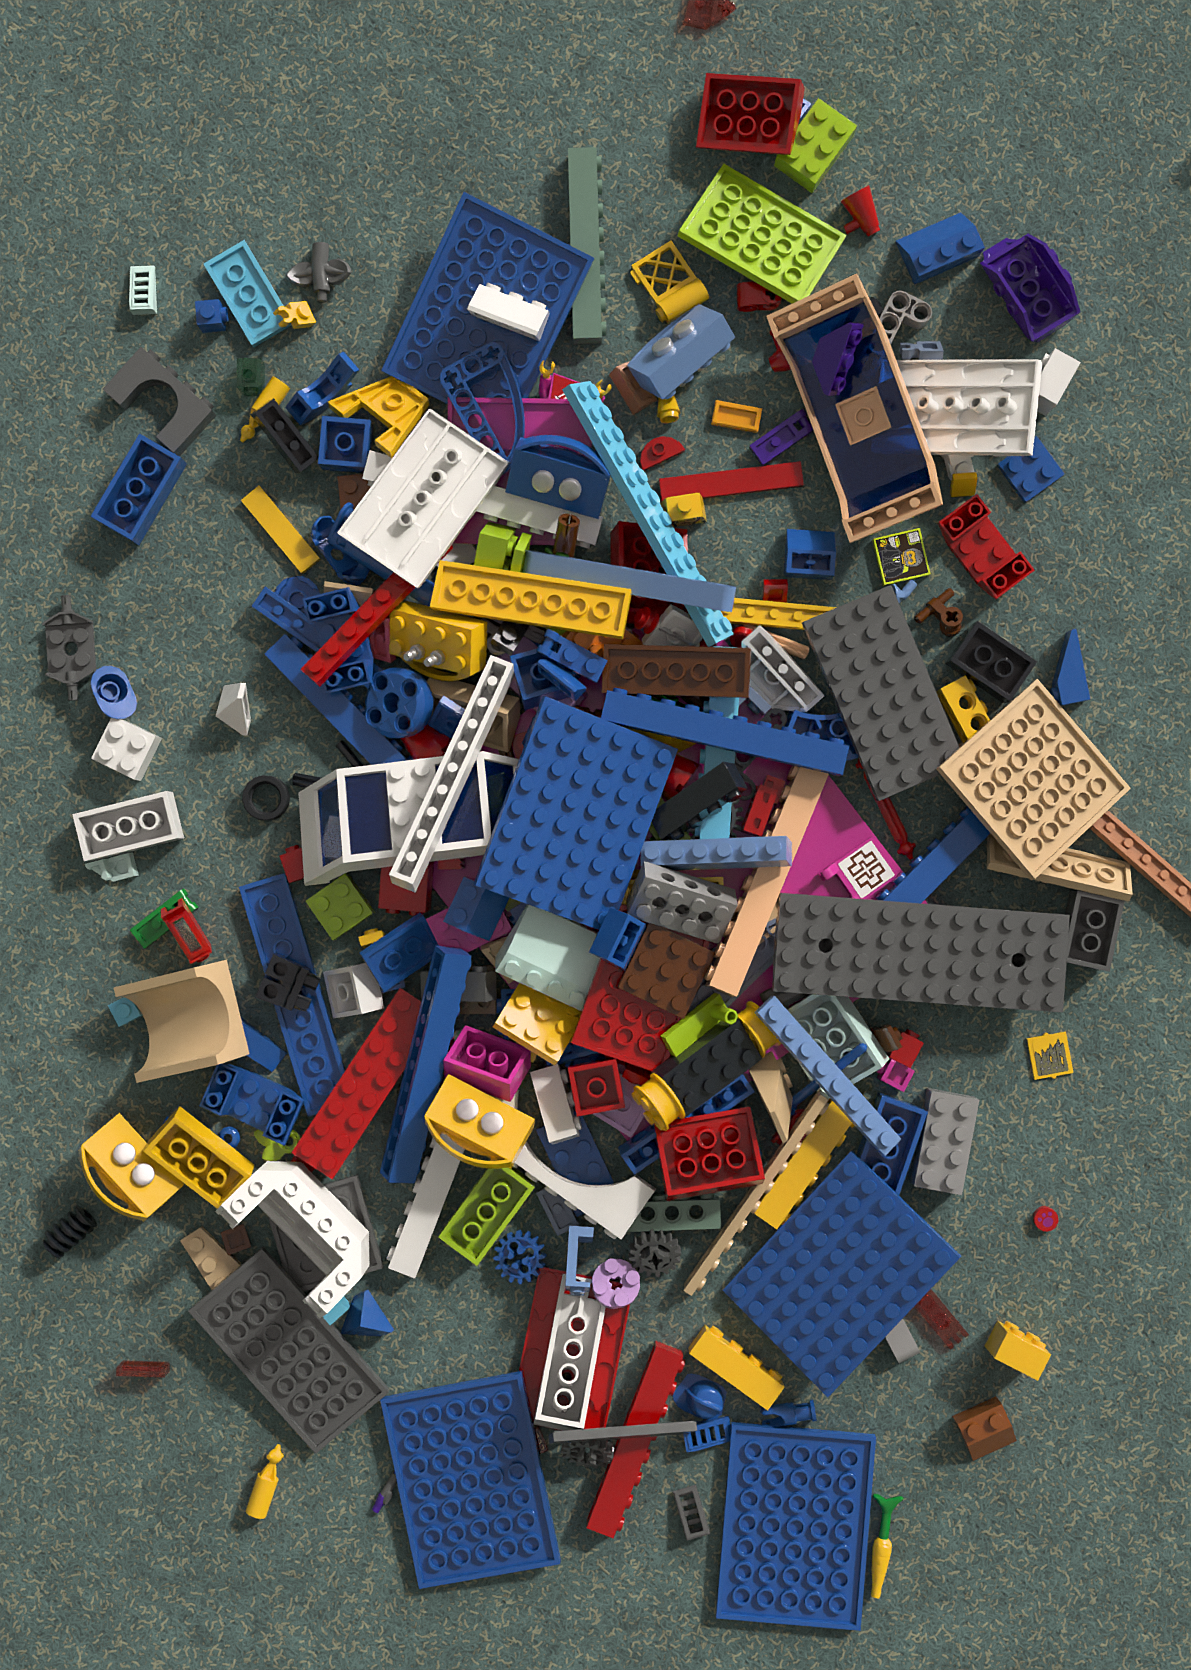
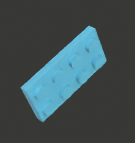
M245 240L204 263L208 273L253 348L291 326V323H289L286 327H279L278 323L283 318L280 315H274L273 312L278 307L284 305Z

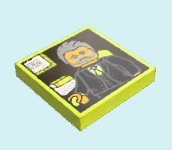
M920 528L872 540L883 586L931 574Z

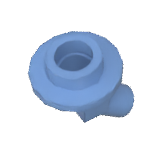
M909 580L902 590L895 584H891L898 602L900 603L902 600H905L917 586L916 582Z

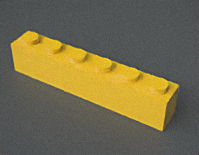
M831 1098L827 1101L829 1106L822 1116L818 1114L813 1121L815 1126L811 1133L803 1139L795 1155L792 1154L786 1160L788 1165L781 1175L777 1173L772 1180L774 1182L772 1189L768 1194L763 1193L759 1199L761 1203L754 1214L775 1229H778L780 1225L782 1226L790 1218V1210L794 1205L797 1207L805 1196L803 1192L806 1187H811L817 1180L818 1174L816 1173L821 1166L825 1167L830 1162L832 1150L835 1146L840 1147L846 1138L844 1133L849 1126L851 1128L855 1126Z

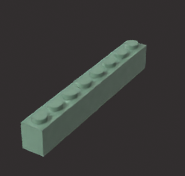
M596 147L568 148L570 245L594 257V262L572 306L573 345L602 344V336H607L606 321L601 322V313H606V299L601 298V289H605V274H600V265H604V250L599 251V242H604V229L599 227L598 219L603 218V203H598V195H602V180H597V171H602L601 156H597Z

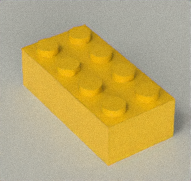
M180 1106L149 1139L143 1151L217 1209L251 1177L254 1164Z

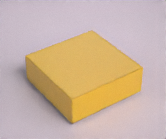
M977 473L952 474L951 497L974 496L978 480Z

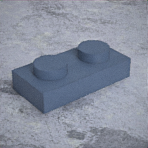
M545 1187L536 1191L557 1236L569 1231V1226H579L573 1210L564 1203L566 1199L559 1194L557 1196L550 1194L545 1190Z

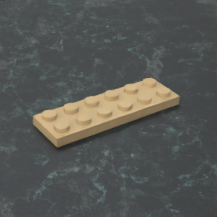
M990 833L987 837V869L1028 878ZM1069 848L1034 879L1044 883H1051L1124 901H1130L1133 895L1130 864L1128 862Z

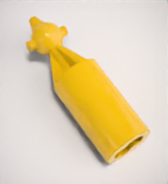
M272 376L252 405L250 414L273 398L280 405L290 391V388ZM251 415L249 425H244L241 428L240 441L242 443L247 439L253 438L255 428L259 426Z
M277 1444L266 1457L270 1462L257 1475L245 1511L251 1517L264 1519L267 1516L279 1480L276 1476V1464L284 1457L280 1444Z

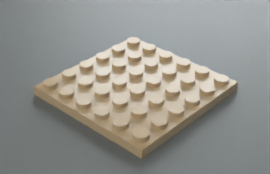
M1038 679L1028 685L936 768L1030 880L1036 879L1131 789Z

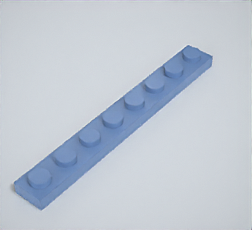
M770 996L755 1011V1014L882 1156H886L901 1140L899 1135L775 996Z

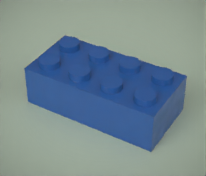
M139 433L91 517L135 544L140 545L187 463L181 457Z
M878 1092L873 1107L899 1135L901 1140L886 1156H882L863 1135L856 1155L899 1195L928 1111L922 1107Z

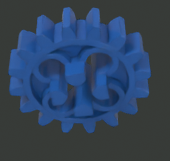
M517 1230L515 1236L512 1232H509L507 1234L508 1240L502 1237L499 1240L502 1246H496L494 1249L499 1254L494 1256L493 1260L500 1263L495 1268L496 1270L502 1268L501 1277L509 1275L510 1283L516 1278L519 1284L524 1282V1278L530 1282L533 1280L532 1274L534 1276L540 1275L538 1268L545 1267V1263L541 1259L545 1258L547 1254L540 1251L544 1244L538 1245L536 1243L539 1239L538 1236L531 1239L530 1231L522 1235V1231ZM512 1242H516L518 1244L517 1249L512 1248ZM528 1248L534 1250V1255L529 1254L522 1260L515 1261L511 1266L507 1265V1258L512 1259L517 1254L527 1251ZM522 1265L528 1266V1272L522 1270Z

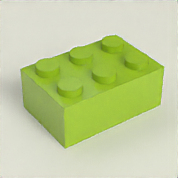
M818 98L798 125L791 155L777 154L774 166L813 193L854 137L857 125Z

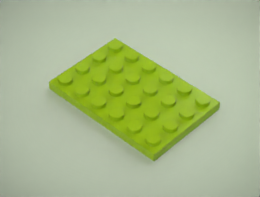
M723 164L680 228L677 236L793 304L811 295L847 235L728 165Z

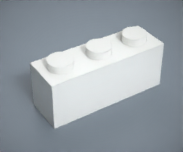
M556 1064L555 1066L530 1072L549 1143L556 1144L580 1137L579 1130L582 1129L579 1116H575L572 1107L575 1104L573 1093H568L566 1083H569L566 1069H562L561 1066Z

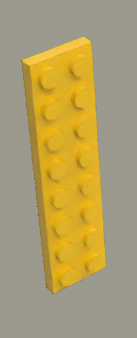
M440 560L430 608L437 611L623 639L632 590Z

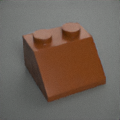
M996 1396L953 1416L973 1461L1016 1442L1009 1418L1002 1403Z

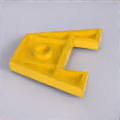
M390 376L328 401L329 409L343 418H349L362 407L376 417L389 430L375 439V444L390 458H393L428 408L429 400L413 386Z

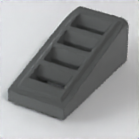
M696 1484L673 1491L686 1540L710 1534V1528ZM693 1493L694 1498L681 1502V1496ZM696 1503L697 1508L684 1511L683 1506ZM699 1512L700 1517L687 1521L686 1516ZM702 1523L703 1527L692 1530L689 1528V1525Z

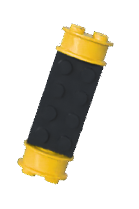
M748 1001L746 1008L738 1013L735 1023L728 1024L720 1021L677 1057L671 1056L653 1069L649 1081L641 1087L638 1085L633 1087L634 1092L631 1093V1096L639 1106L643 1107L645 1110L643 1115L651 1125L655 1123L658 1129L667 1131L669 1129L668 1125L678 1117L683 1119L685 1116H688L762 1060L766 1055L765 1051L773 1045H781L776 1036L755 1014V1011L759 1008L757 1004Z

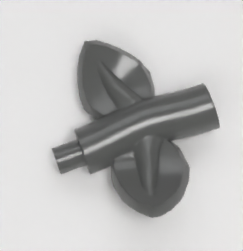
M315 242L312 244L311 262L302 261L295 264L286 273L285 278L290 283L299 287L313 285V292L317 294V302L325 303L327 302V294L330 293V284L339 285L343 283L351 274V267L340 258L328 261L329 244Z

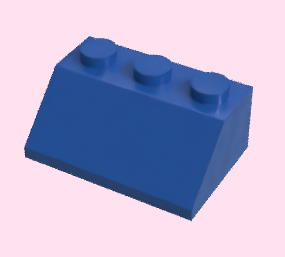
M961 212L895 241L914 285L979 257L985 248L976 226Z

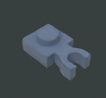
M917 341L916 344L900 343L899 353L901 354V359L943 360L944 350L940 341Z

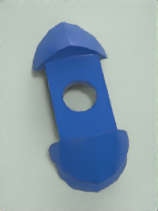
M331 516L319 517L313 523L311 530L314 545L319 548L341 580L352 585H360L366 579L370 570L343 552L342 560H335L331 556V550L337 549L328 543V537L335 521L332 520Z

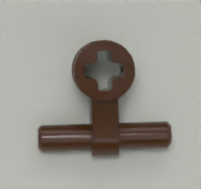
M948 588L937 598L933 597L926 603V607L914 616L915 621L921 624L933 614L940 621L939 628L942 634L949 637L957 635L961 630L963 614L956 607H946L943 605L954 596V591Z

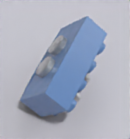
M698 304L654 336L631 359L627 367L642 389L661 399H669L676 393L675 389L678 386L683 387L694 378V372H700L709 366L712 362L711 358L715 354L726 351L730 347L729 342L735 336L723 314Z

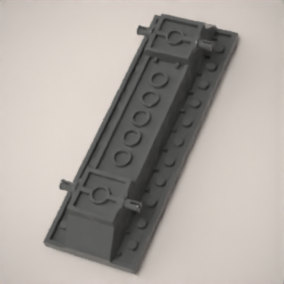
M780 893L775 928L772 991L1063 1013L1070 915Z

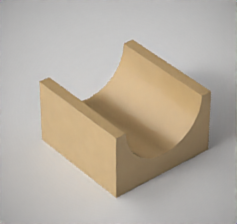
M227 960L114 987L116 997L127 998L138 1007L148 1028L149 1053L144 1066L134 1073L136 1083L219 1065L249 1054Z

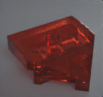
M688 0L682 25L706 30L730 15L737 8L730 0Z

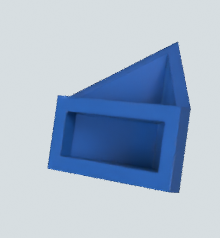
M369 1290L354 1296L341 1334L380 1337L394 1331Z

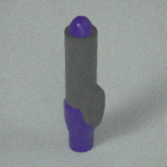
M395 1471L391 1473L382 1491L376 1498L372 1508L375 1513H379L381 1508L387 1505L393 1496L392 1491L397 1484Z

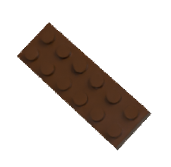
M604 644L603 658L608 661L602 675L603 694H606L607 690L613 691V688L627 690V694L630 695L641 693L660 696L749 698L751 648Z

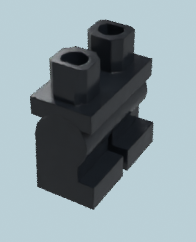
M274 953L265 972L268 976L263 977L255 997L291 1011L294 1008L307 1011L312 999L301 994L303 986L316 990L321 978L310 972V968L289 960L278 953Z

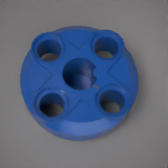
M389 668L375 673L366 694V722L369 726L374 727L377 732L389 738H407L418 734L428 724L433 711V695L429 684L420 674L410 669Z

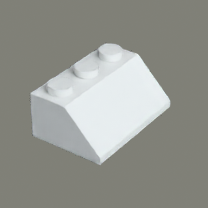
M487 283L486 286H478L467 308L472 316L540 341L550 314L545 309L546 305L532 300L531 304L522 301L523 296L514 292H509V295L501 293L500 287Z

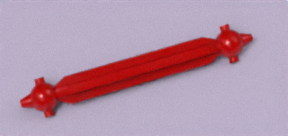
M858 759V763L855 764V766H856L857 769H858V768L863 769V768H862V765H861V763H860V761H859V759ZM864 773L865 781H866V783H867V785H868V787H869V789H870V791H871V793H872V795H873V797H874V799H875V796H874V794H873V792H872V789H871V787H870V784H869V782H868V780H867V777H866V775H865V773ZM890 797L876 801L894 840L900 844L897 853L907 856L910 860L913 859L912 852L916 845L915 843L908 842V834Z

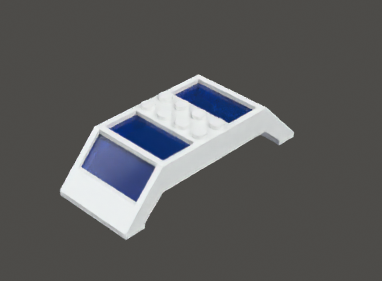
M484 751L479 752L429 862L485 854L519 759ZM444 756L336 769L300 791L299 809L305 886L330 883V880L349 871L393 866Z

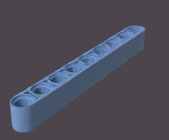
M529 550L525 552L522 572L631 589V595L726 612H732L736 592L735 586L685 577L678 578L668 574Z

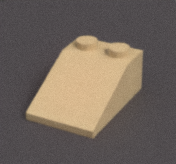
M771 1051L748 1070L758 1094L784 1143L788 1140L793 1099L789 1088L793 1087L788 1075H783L787 1071L781 1058L776 1060Z

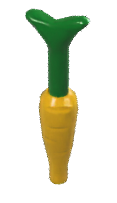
M873 1494V1497L882 1509L879 1536L874 1540L872 1546L871 1597L880 1598L881 1588L892 1551V1543L888 1538L891 1514L898 1503L903 1501L904 1498L902 1496L886 1499L879 1494Z

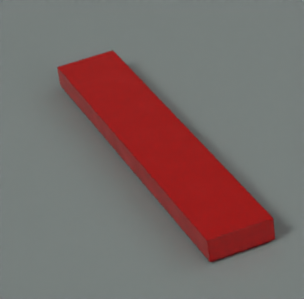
M801 461L659 479L661 502L668 497L700 493L702 498L705 499L803 487L804 485Z

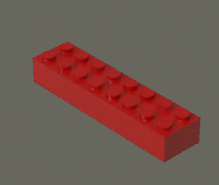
M401 988L398 990L295 1146L292 1154L329 1178H335L405 1071L420 1010V1000Z

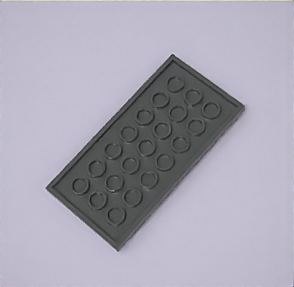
M887 586L802 622L876 801L885 799L940 775L936 768L959 749V745L892 586Z
M261 1247L196 1302L188 1312L316 1454L388 1394L390 1389L334 1325H329L323 1317L319 1318L317 1313L302 1301L307 1295L264 1247Z

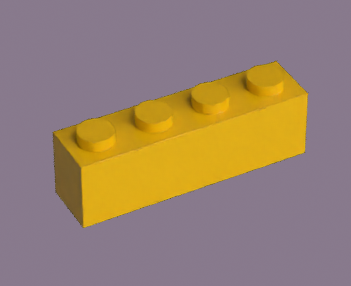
M704 1325L688 1347L689 1354L768 1411L785 1387L781 1380L782 1376L772 1368L768 1371L761 1366L763 1362L755 1355L751 1354L748 1356L742 1352L743 1347L736 1341L731 1340V1342H728L723 1338L724 1334L715 1326L709 1328Z

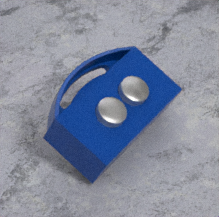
M557 435L520 437L514 451L505 492L599 519L611 475L598 452L580 441ZM546 444L560 445V446L568 447V448H571V449H573V450L578 451L579 453H576V452H574V451H571V450H568V449H565V448H560L559 446H554V447H553V446L546 445Z

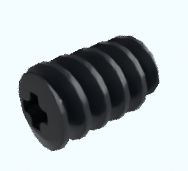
M79 1205L74 1207L76 1215L71 1211L67 1213L69 1221L63 1217L60 1219L62 1227L57 1224L52 1226L55 1233L50 1230L45 1232L47 1240H43L44 1247L56 1258L60 1259L63 1257L64 1252L70 1251L72 1246H76L79 1240H83L86 1237V1233L90 1234L94 1227H97V1223L92 1215Z

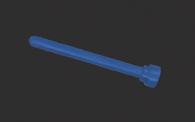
M860 1043L838 1060L835 1063L836 1066L842 1071L866 1052V1044ZM815 1080L793 1096L790 1117L795 1114L797 1105L820 1088Z

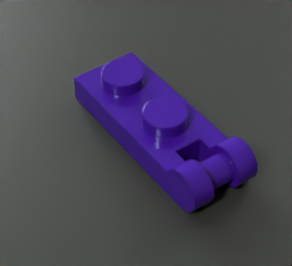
M804 409L796 412L749 446L762 466L814 432ZM799 422L803 429L797 431L794 426L795 423Z

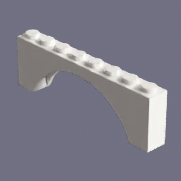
M517 1090L511 1102L494 1097L518 1110L519 1090ZM527 1141L513 1165L515 1168L518 1166L526 1171L525 1175L534 1182L539 1180L545 1184V1190L554 1196L559 1194L566 1199L564 1203L571 1209L576 1211L578 1208L584 1212V1218L590 1223L602 1225L605 1228L604 1232L613 1239L617 1237L622 1239L656 1190L655 1187L638 1175L609 1185H587L569 1180L547 1167L535 1155Z

